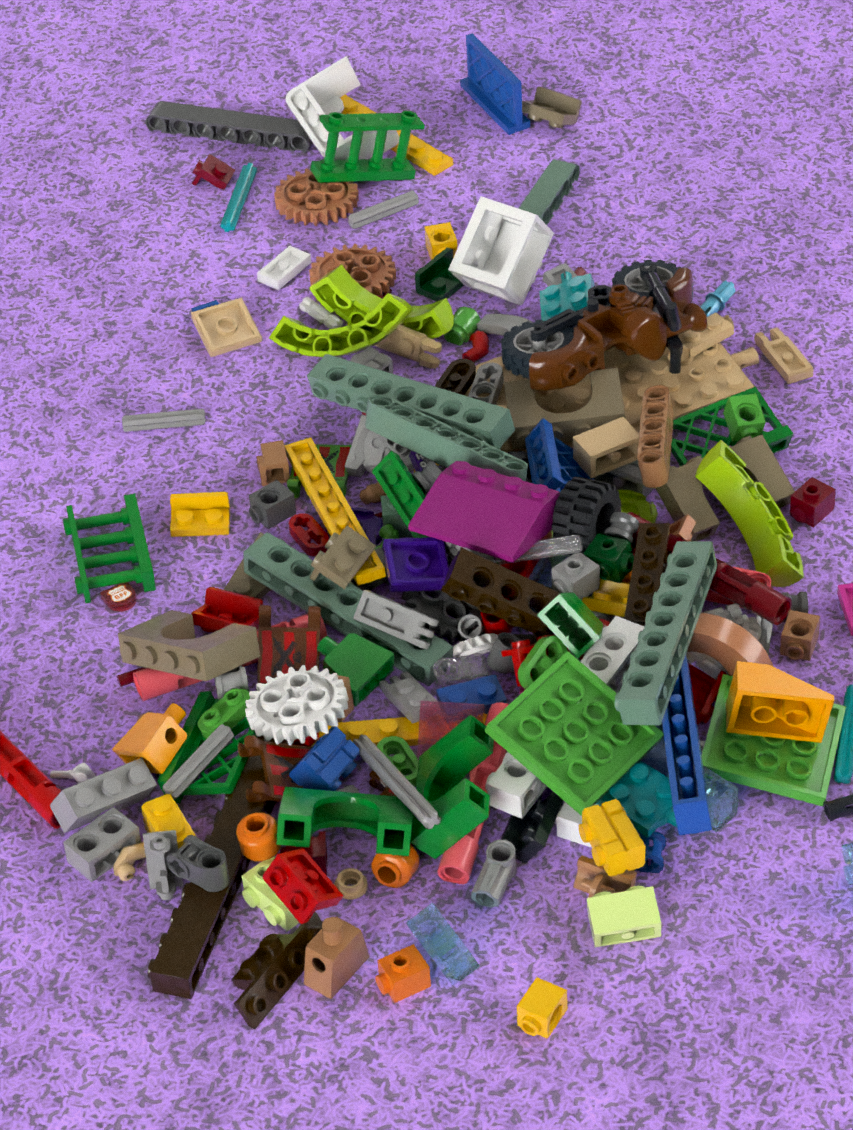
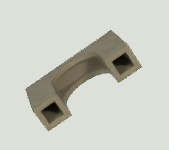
M618 368L591 372L592 397L590 401L581 409L570 413H552L542 409L535 400L530 379L504 382L507 408L510 410L515 431L511 435L512 449L526 448L525 438L542 418L552 424L554 437L563 443L573 442V436L621 417L626 419Z
M763 435L751 438V436L739 440L736 445L730 447L746 463L744 470L754 483L761 482L779 508L790 504L791 495L795 491ZM701 456L690 459L685 465L678 468L670 466L668 482L663 486L655 488L674 522L687 514L696 521L691 532L692 539L690 541H699L714 535L720 524L704 495L703 483L695 477L697 468L703 459Z
M170 610L118 633L123 663L202 681H209L260 657L256 627L233 623L209 635L196 638L192 614Z

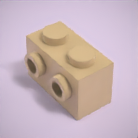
M624 417L573 436V459L590 478H594L638 460L639 433Z

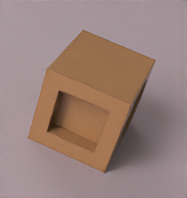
M790 610L781 633L780 655L787 656L793 660L803 659L810 661L819 637L820 616Z

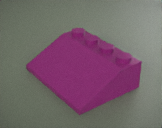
M455 461L440 473L408 524V530L514 562L552 530L553 513L560 491L550 489L542 484L523 481L519 477L502 475L492 469L475 467L465 461Z

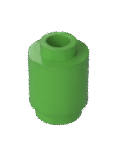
M460 307L454 313L453 327L448 333L444 334L447 342L461 346L464 342L467 343L470 336L477 330V323L481 319L478 313L470 307Z

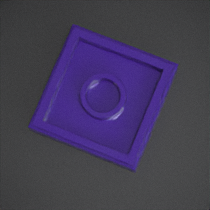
M432 537L383 539V551L390 592L441 590L449 570L444 541Z

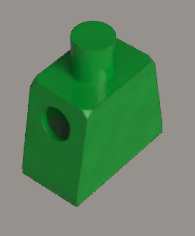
M573 592L560 593L537 614L577 659L601 638L602 622Z
M355 633L348 634L340 643L326 636L317 647V651L325 656L323 670L328 668L329 674L337 673L339 676L349 677L355 707L379 685L380 681L385 680L394 671V653Z

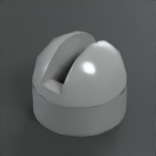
M469 614L460 619L458 631L462 637L470 639L481 636L483 633V622L477 616ZM477 623L479 624V627L473 630L470 634L466 633V631L474 627Z

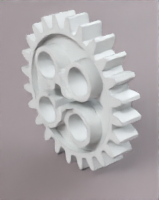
M302 665L299 671H294L293 667H289L286 674L278 670L276 678L266 676L267 683H257V691H250L251 699L245 701L247 720L250 729L255 730L257 737L263 735L265 741L274 738L277 745L284 739H287L288 745H292L295 739H299L302 744L305 743L308 736L316 740L317 733L320 731L328 734V725L338 726L337 718L345 717L344 710L348 709L347 701L349 699L342 679L338 680L337 673L330 675L328 668L319 672L317 666L312 667L310 671H306L305 665Z

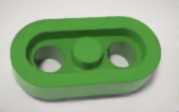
M557 636L540 638L520 665L518 680L524 689H527L567 652V647ZM546 648H547L548 651H549V655H548V656L546 655Z
M229 690L216 704L202 714L197 725L205 739L219 725L223 724L232 729L246 717L245 709L247 706L245 701L251 699L247 690Z
M389 736L382 739L377 745L378 749L403 775H407L405 778L416 787L419 760L408 743L403 738L397 736Z

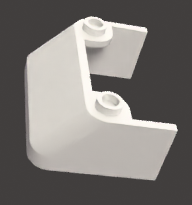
M346 56L291 89L286 95L288 107L323 157H325L329 132L320 122L319 115H326L332 112L341 113L344 104L340 97L361 85ZM396 130L387 131L384 152L398 144L399 135ZM377 131L363 132L359 159H370L372 157ZM339 133L335 160H345L349 157L352 135L344 139Z

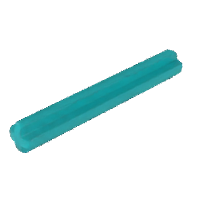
M248 163V165H243L220 224V227L225 229V232L234 231L257 173V168L253 166V163Z
M853 684L847 686L843 706H846L840 732L834 770L835 782L849 784L853 774Z

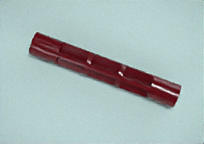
M633 512L627 513L635 517L639 523H651ZM638 531L634 533L632 536L634 539L632 546L635 548L637 543ZM671 533L669 534L667 547L668 555L672 554L677 541H684ZM716 558L717 569L709 589L741 607L751 610L752 613L774 625H779L785 620L791 609V598Z

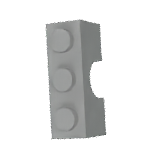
M140 758L62 790L49 806L63 832L67 833L91 823L95 817L115 806L119 811L144 800L157 784L143 758Z

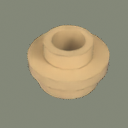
M354 868L341 871L334 883L344 895L343 898L348 900L363 896L368 888L366 877L361 871Z

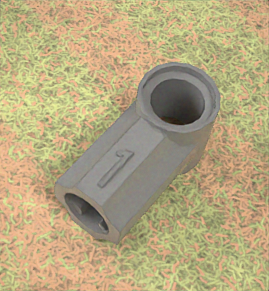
M500 839L488 845L485 863L471 892L472 900L476 901L479 905L491 908L499 907L510 879L516 875V850L511 842Z

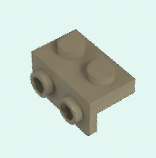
M538 86L534 100L522 101V112L527 113V118L536 121L544 119L549 121L548 125L562 129L564 125H574L577 122L582 101Z
M346 525L340 535L334 532L325 545V548L328 549L327 552L324 553L320 550L311 563V566L315 569L309 578L315 581L321 573L345 590L372 554L376 545Z

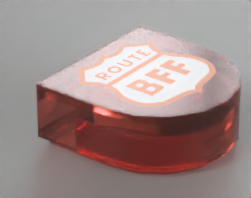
M128 582L117 584L100 592L101 599L113 611H127L136 604V593Z

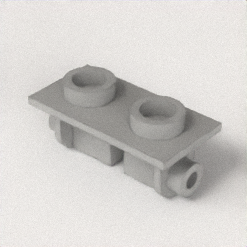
M176 830L143 833L150 889H156V893L162 900H170L176 892V887L183 886L182 878L174 875L165 862V858L170 853L178 851Z

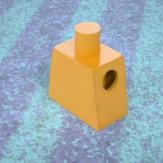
M171 703L163 714L145 713L112 750L125 764L143 758L150 773L163 774L187 738V733L179 726L186 716V712L177 704Z

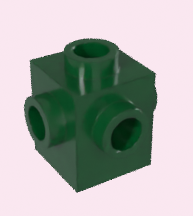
M597 533L583 553V555L600 566V579L621 583L628 572L632 571L634 555L628 540Z

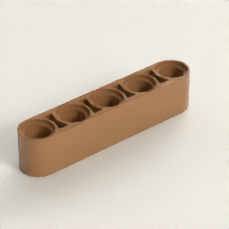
M664 385L651 386L643 393L637 459L642 483L648 488L663 486L669 479L674 412L669 388Z

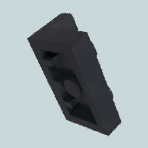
M555 793L550 794L544 801L538 800L523 819L511 815L501 840H507L514 845L516 859L522 863H527L546 845L563 802Z

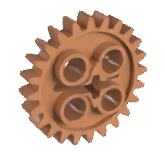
M308 168L305 169V173L295 171V177L287 175V180H280V185L276 186V192H274L276 210H279V214L285 215L286 220L294 218L295 224L304 221V226L308 225L309 222H313L314 226H317L319 222L328 225L329 220L337 223L338 217L346 219L347 213H353V208H357V201H359L357 184L353 182L319 183Z
M354 244L352 248L343 245L342 250L333 247V253L324 251V257H316V262L311 263L312 269H309L310 285H313L323 276L343 265L351 277L363 288L374 295L383 296L382 292H390V287H394V280H396L395 262L392 261V256H386L384 250L377 252V247L369 250L367 244L362 248H358L357 244Z

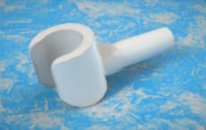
M81 763L73 770L51 771L50 777L75 779L78 784L95 777V774L86 763Z

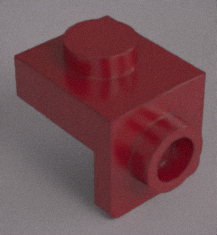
M209 154L204 162L198 161L192 171L196 176L191 184L197 185L199 180L203 178L217 188L225 189L235 169Z

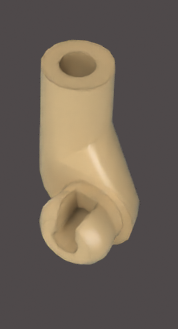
M144 842L124 847L116 859L113 871L115 876H119L122 881L132 879L134 877L133 874L136 872L133 864L136 860L146 858Z

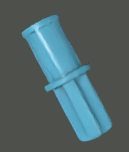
M723 281L714 292L707 294L706 301L700 306L705 312L706 317L725 308V303L736 292L734 283Z

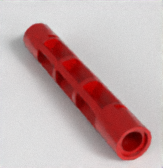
M0 731V775L54 829L60 828L61 826L49 805L61 790Z

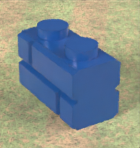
M332 726L328 730V734L321 736L289 772V777L299 786H303L305 789L335 791L342 784L338 778L340 776L346 778L357 766L353 760L359 755L360 749L350 739L347 740L346 735L337 726Z

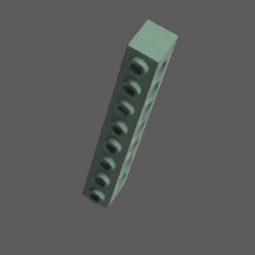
M325 354L307 374L311 391L315 397L338 403L341 406L351 407L363 413H367L368 398L370 396L384 395L498 449L502 447L515 431L508 408L329 354Z
M266 532L243 551L244 573L308 612L310 606L320 607V615L324 623L345 636L355 633L394 653V667L402 672H409L416 680L430 686L453 665V646L444 639H440L433 635V638L421 634L420 639L430 643L427 650L353 619L363 591L352 582L344 590L321 573L315 581L311 580L309 577L315 569L311 566L313 560L305 553L289 546L284 540Z
M677 541L672 554L668 555L667 568L665 573L661 574L658 592H654L651 611L646 613V624L643 631L639 632L637 648L635 651H632L629 669L623 674V685L620 692H617L615 695V709L620 711L623 725H661L717 569L712 541Z

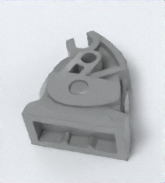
M361 415L345 464V469L349 476L361 478L366 470L373 474L372 470L390 451L400 456L409 472L414 470L409 458L411 450L365 427L366 416Z

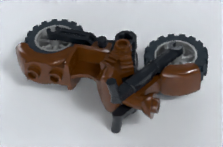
M644 260L642 263L637 261L631 263V266H623L621 271H617L614 274L612 287L598 285L588 290L586 307L578 311L567 309L544 322L543 320H535L533 323L529 321L524 322L519 327L517 325L512 327L510 332L507 331L503 335L504 338L501 339L502 361L505 364L506 370H511L512 374L516 376L520 374L523 375V378H530L532 390L551 391L575 385L594 370L605 369L604 352L613 347L623 351L626 356L638 354L651 361L659 360L663 356L666 347H668L670 351L669 372L672 374L680 373L683 344L678 334L689 330L703 332L707 328L708 323L703 309L697 304L692 303L693 278L691 270L685 267H676V264L671 262L667 264L663 260H657V262Z

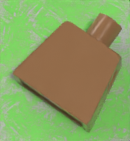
M338 917L326 918L322 922V929L305 948L304 985L332 999L370 957L362 931Z

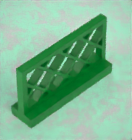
M756 386L733 395L757 394L765 421L770 423L773 428L769 432L762 431L761 435H763L773 454L788 448L793 432L788 425H781ZM728 398L673 420V430L677 429L687 432L684 441L672 438L671 453L680 466L685 465L687 462L684 456L685 450L701 454V458L705 457L710 449H707L709 440L716 442L722 440L728 446L736 445L738 441L732 442L730 432L728 437L712 433L714 424L728 428L726 420L717 417L718 411L725 409ZM698 419L711 422L709 431L693 427V422ZM693 434L706 438L704 448L687 443L689 435Z
M390 451L372 472L408 528V524L426 496L400 456ZM410 531L414 538L429 537L420 533Z
M211 691L199 693L182 728L187 733V738L166 770L158 778L157 782L164 795L165 792L162 787L166 781L206 740L197 724L202 714L219 701L214 698ZM244 717L231 731L236 736L249 728L248 733L237 740L233 737L232 743L227 745L200 773L202 778L190 784L177 799H174L176 803L180 804L184 795L233 793L249 757H242L238 753L236 757L228 762H225L223 759L238 750L237 745L239 743L244 744L246 736L257 737L255 730L250 729L247 717ZM220 762V767L206 775L205 770ZM225 774H229L225 783H213Z

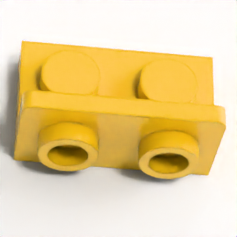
M228 492L170 495L171 537L229 535L230 503Z
M600 579L599 589L593 592L592 596L583 597L582 602L591 611L625 617L630 584Z

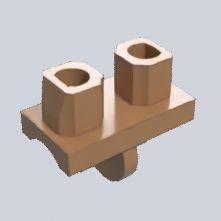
M582 855L577 861L578 870L573 888L589 893L588 898L593 897L599 892L617 893L635 886L637 873L634 870H625L622 874L610 877L603 866L595 864L593 858Z

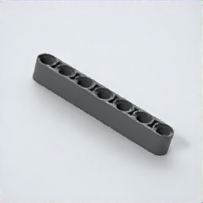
M166 101L157 102L145 122L150 131L157 130L162 131L161 133L175 135L179 133L196 138L207 137L210 140L218 141L229 140L232 143L246 145L250 143L267 148L278 147L281 150H300L303 153H306L312 144L311 139L296 119Z

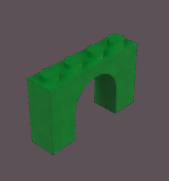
M469 715L419 756L416 789L438 812L441 821L439 825H434L432 829H427L413 814L411 843L418 850L425 852L434 859L438 858L489 817L490 795L467 778H464L472 769L493 753L494 739L484 732L486 725L472 715Z
M285 787L278 814L276 845L310 847L314 832L324 828L347 827L363 830L374 835L377 838L376 853L409 856L413 813L397 796Z

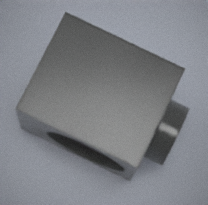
M278 480L249 495V515L256 524H263L267 529L296 514L294 493Z

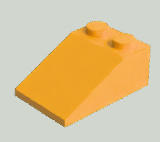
M737 661L726 700V732L822 743L834 703V695L771 665Z

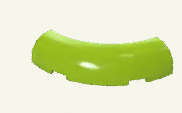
M343 265L335 268L309 287L316 299L330 313L335 312L339 317L348 322L347 325L350 326L363 320L364 316L383 300L357 283ZM447 298L431 304L412 306V312L401 324L426 334L428 338L435 339L451 330L454 324V316L451 305Z
M387 293L383 300L364 316V319L351 326L346 325L329 330L313 329L298 320L283 316L269 339L290 351L306 356L324 357L325 354L338 357L363 351L367 347H372L384 340L405 321L412 312L413 307L403 298Z
M720 440L702 459L695 477L713 493L730 514L749 547L755 570L765 573L770 577L771 587H786L804 578L800 553L794 552L790 540L793 539V533L781 510L761 482L754 483L744 470L746 463L727 444Z

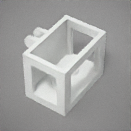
M481 196L448 270L466 287L522 305L531 285L536 280V273L543 264V257L554 232L536 214Z

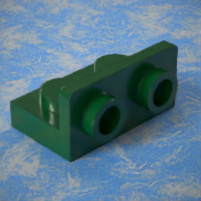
M447 247L415 273L416 293L438 302L444 298L448 299L464 286L448 270L453 260L452 249Z

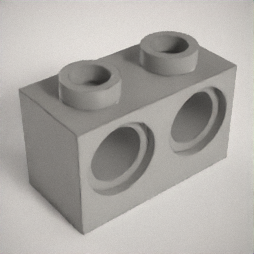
M112 807L104 814L96 817L93 822L83 829L72 834L63 843L67 862L93 882L113 868L116 859L124 847L141 843L139 827L115 807Z

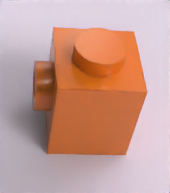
M414 944L377 960L379 975L375 976L377 986L383 995L388 993L394 1003L431 987L430 967Z

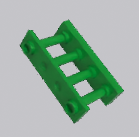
M412 111L371 114H341L332 112L326 115H319L320 122L329 132L324 159L311 162L310 170L319 183L411 180L415 178L416 170L406 158L411 130H423L425 126L416 113ZM401 130L396 157L382 159L387 131ZM353 131L349 157L345 160H335L339 132ZM377 131L372 157L370 159H359L363 132Z
M135 493L124 495L125 507L120 508L118 512L75 519L72 505L66 506L68 518H63L65 535L72 536L80 575L74 577L77 594H84L85 603L91 602L89 589L136 581V584H143L144 592L156 590L153 568ZM122 522L123 525L129 524L128 527H124L125 530L84 538L78 537L77 531ZM122 542L134 545L129 546V550L86 558L82 557L81 552L84 549ZM129 561L132 564L138 563L131 570L88 578L86 576V569Z

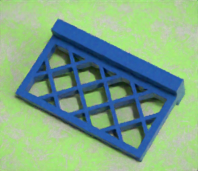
M473 33L466 35L468 77L460 80V86L508 135L530 128V120L522 113L521 81Z
M544 418L540 420L525 438L533 484H542L550 489L561 492L566 483L574 477L595 480L590 478L573 459V448L554 437L552 424Z

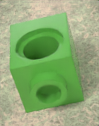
M757 394L728 398L723 414L732 442L739 441L748 436L754 438L761 435L766 421Z

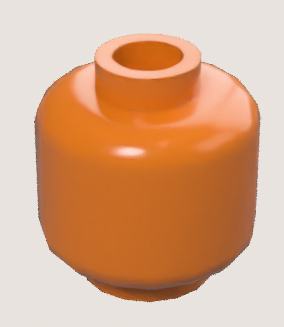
M255 812L241 819L237 825L236 836L242 854L247 859L265 861L271 859L280 850L281 845H276L278 824L271 815L264 812Z
M411 844L409 856L376 853L371 864L372 872L381 884L391 888L402 887L410 881L417 871L420 863L419 855Z

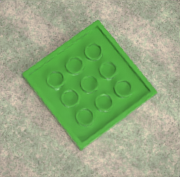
M568 651L487 724L484 730L581 816L584 808L598 803L664 736L663 732L655 725H623L620 711L615 709L616 692Z
M723 674L702 752L704 775L823 806L828 792L846 706L833 703L822 743L727 733L726 700L733 676Z

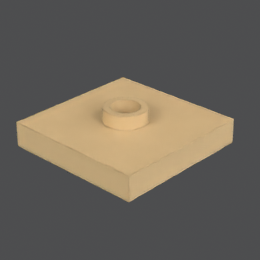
M242 297L191 312V319L210 357L262 342V336Z

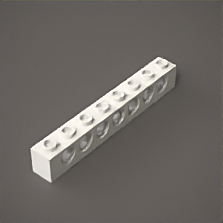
M615 616L608 626L603 627L601 638L584 653L581 663L617 693L623 685V674L629 669L631 653L637 648L638 635L640 631H643L644 626ZM509 752L505 754L503 762L496 772H492L488 776L485 784L487 794L490 795V806L523 819L547 787Z

